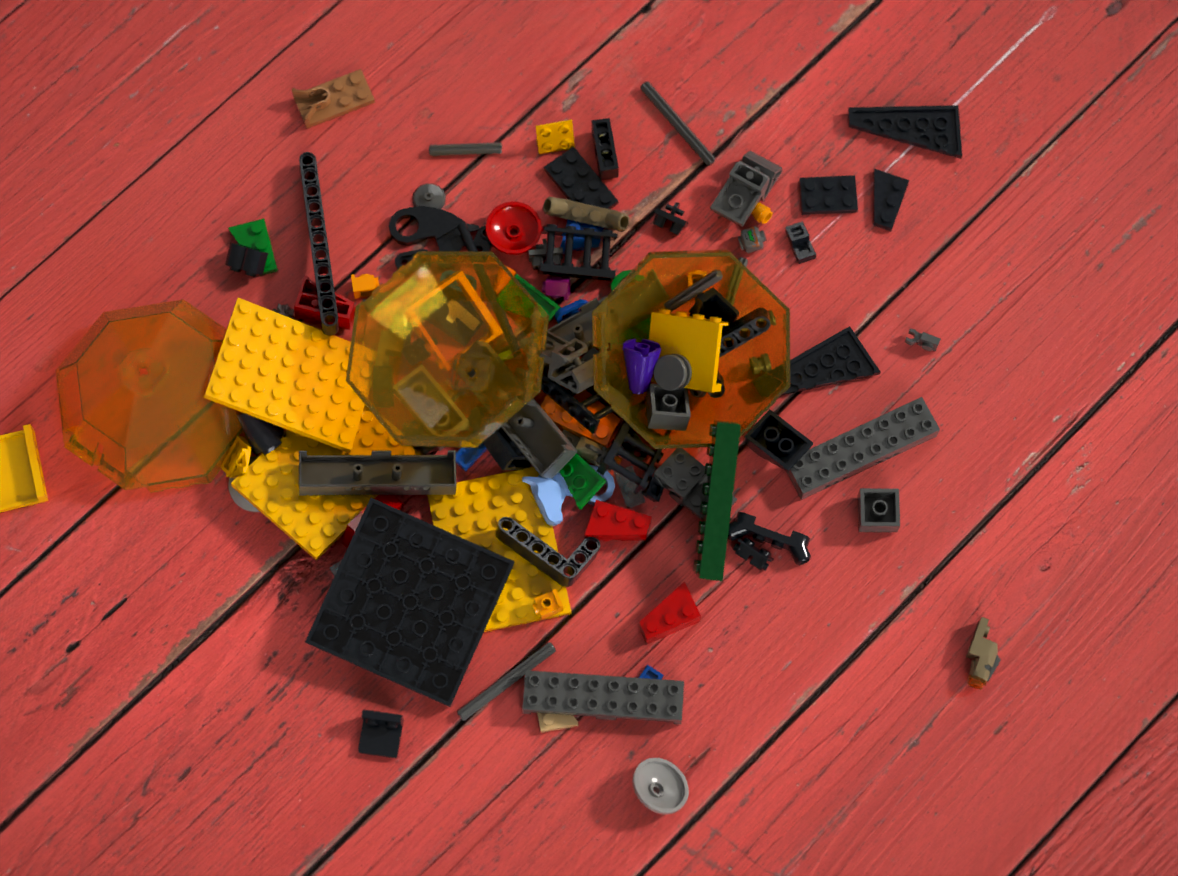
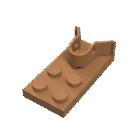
M361 69L307 90L292 89L293 98L307 129L375 103Z

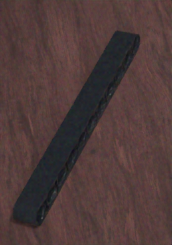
M305 152L299 157L321 327L324 334L332 336L339 331V321L317 162L313 153Z

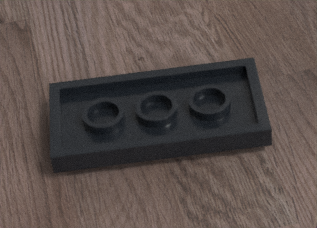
M574 146L544 167L545 172L568 200L612 209L618 204L616 197Z

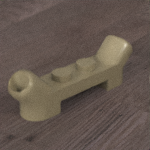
M550 196L546 198L543 204L544 213L549 216L620 232L625 231L629 225V216L613 209Z

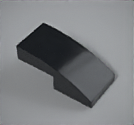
M803 221L785 227L798 263L801 264L816 259V252L809 240V234Z

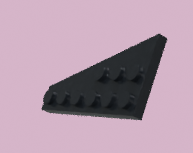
M959 105L848 107V123L850 128L956 158H962Z
M849 326L758 378L753 384L762 398L766 399L875 376L881 372Z

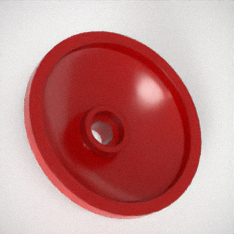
M514 201L500 204L492 210L486 221V235L493 247L505 254L518 255L526 253L536 246L541 237L542 223L539 215L532 207L521 202ZM515 231L517 234L511 235L510 232Z

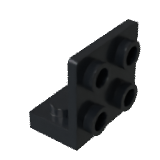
M363 709V724L358 752L397 758L404 722L403 716Z

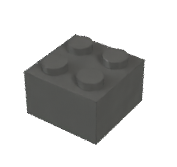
M649 384L645 397L648 428L686 431L691 417L688 388L668 391L662 389L658 384Z
M860 488L858 492L859 532H898L900 528L899 489Z

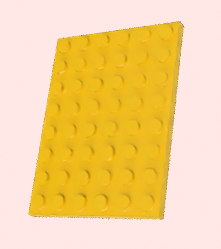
M237 298L203 398L350 453L372 383V366H374L376 351L335 335L328 336L320 329Z
M365 404L350 453L286 430V437L282 436L280 439L282 443L270 453L265 455L262 453L248 466L245 474H240L231 482V486L310 556L317 560L345 533L347 524L367 506L370 498L375 499L378 495H299V451H307V455H371L372 451H391V455H420V452L415 450L407 439Z
M534 467L456 482L455 495H428L434 526L515 561L484 632L571 614L566 587L558 584L501 542L495 535L499 520L502 517H510L558 552L553 526L545 522L534 500L530 488L531 485L522 482V477H538L540 475ZM556 589L563 604V611L545 619H541L540 615L536 616L532 604H535L534 598ZM549 601L543 602L544 606L551 604Z

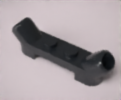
M738 512L735 521L729 523L728 539L731 541L748 535L757 542L770 543L776 549L781 550L784 548L789 550L796 565H803L811 559L807 549L810 538L802 533L792 531L791 537L755 525L756 517L743 512Z

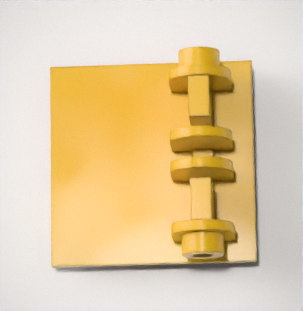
M572 119L536 126V142L539 154L567 150L573 146L575 148Z

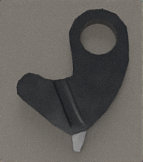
M416 206L398 210L390 219L389 230L392 238L398 244L410 246L430 238H436L439 247L437 262L443 267L451 266L465 246L457 225L465 221L445 210L427 206ZM411 218L416 220L419 224L417 232L410 236L401 235L397 231V225L402 219ZM467 224L470 232L479 230L478 225Z

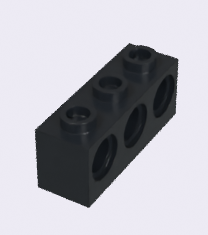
M610 118L591 120V131L600 179L618 178L619 167Z

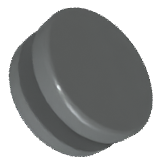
M671 354L662 356L654 366L655 381L664 390L682 389L691 380V365L682 355Z

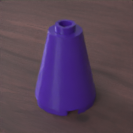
M630 339L623 343L628 386L634 394L640 395L648 391L654 374V366L661 353L660 344L655 341L642 339V342H636V339Z

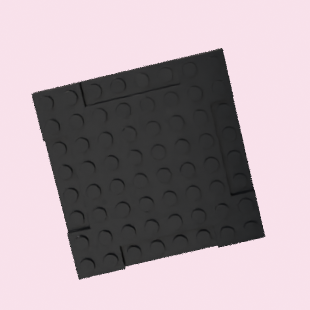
M370 498L305 643L450 707L515 561Z

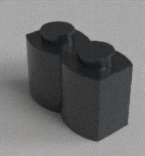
M230 243L225 265L231 266L230 270L241 272V270L246 271L245 275L256 277L257 274L263 275L268 253L244 245Z

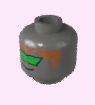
M756 226L742 230L740 236H738L742 251L745 250L747 253L763 249L764 242L767 241L764 231H760Z

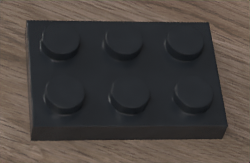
M855 175L799 179L802 215L858 212Z

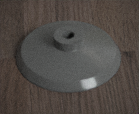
M423 184L415 190L412 200L415 207L427 206L442 209L446 202V196L438 185Z

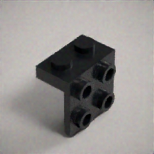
M714 287L705 293L701 292L694 299L696 301L689 310V316L701 314L705 315L706 319L719 317L722 318L721 321L728 322V325L736 321L739 316L738 310Z

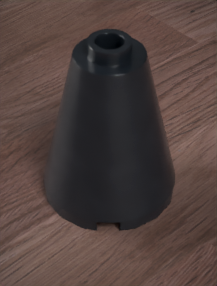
M240 411L236 412L254 455L259 456L258 453L261 452L264 455L270 453L282 443L280 440L282 436L286 437V432L282 427Z

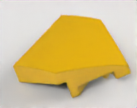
M243 436L236 437L220 466L226 473V477L234 479L240 474L247 472L251 445Z

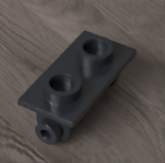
M747 537L745 539H738L741 544L734 546L735 554L746 561L752 555L753 558L750 563L759 570L763 569L766 571L769 567L767 561L771 562L774 560L770 557L771 553L764 548L758 549L754 546L755 543Z

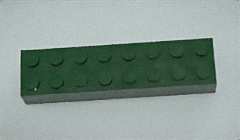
M714 420V424H710L709 435L712 437V441L707 446V455L710 458L709 463L705 464L704 473L707 476V482H703L702 488L705 501H701L700 513H702L703 518L698 523V532L701 535L700 540L696 541L695 549L698 554V560H694L693 571H695L699 579L723 581L741 424L737 422Z

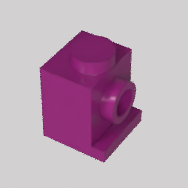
M548 276L546 281H543L542 292L551 298H561L564 296V300H568L570 297L571 277Z

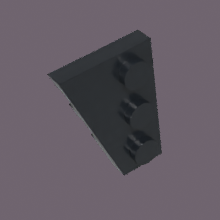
M874 168V226L892 231L909 180Z

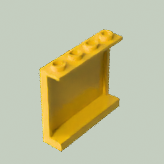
M660 308L658 312H652L649 340L660 344L661 353L659 358L665 355L679 354L684 356L691 365L692 377L684 388L710 393L720 392L722 384L716 383L722 326H727L728 322L721 321L722 318L719 317L705 319V315L701 314L687 316V312L676 311V314L670 313V309ZM653 374V377H652L651 382H655V383H656L655 378H654V374Z
M31 424L24 425V430L0 435V513L48 501L35 430Z

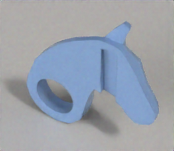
M590 465L597 472L598 466ZM608 470L603 475L600 474L607 481L606 492L599 496L594 495L588 502L589 504L595 505L596 500L606 502L611 498L615 489L613 476ZM560 471L553 478L541 477V475L538 477H522V482L531 485L530 488L534 500L545 522L550 526L560 524L563 520L561 507L565 496L573 497Z

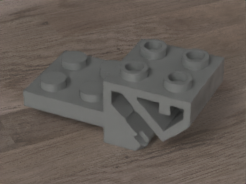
M752 151L747 152L743 156L742 161L736 162L730 171L729 179L710 209L743 227L759 200L764 202L783 172L782 167Z
M542 329L520 343V349L550 364L548 378L570 389L572 392L578 394L601 380L603 370L596 357L581 362L579 356L587 352L588 346L576 338L568 342L554 333Z
M679 445L654 472V478L663 488L670 490L669 495L681 506L684 505L702 520L703 515L700 513L701 501H705L702 488L703 482H707V476L704 473L705 466ZM734 496L732 498V506L737 502V498Z

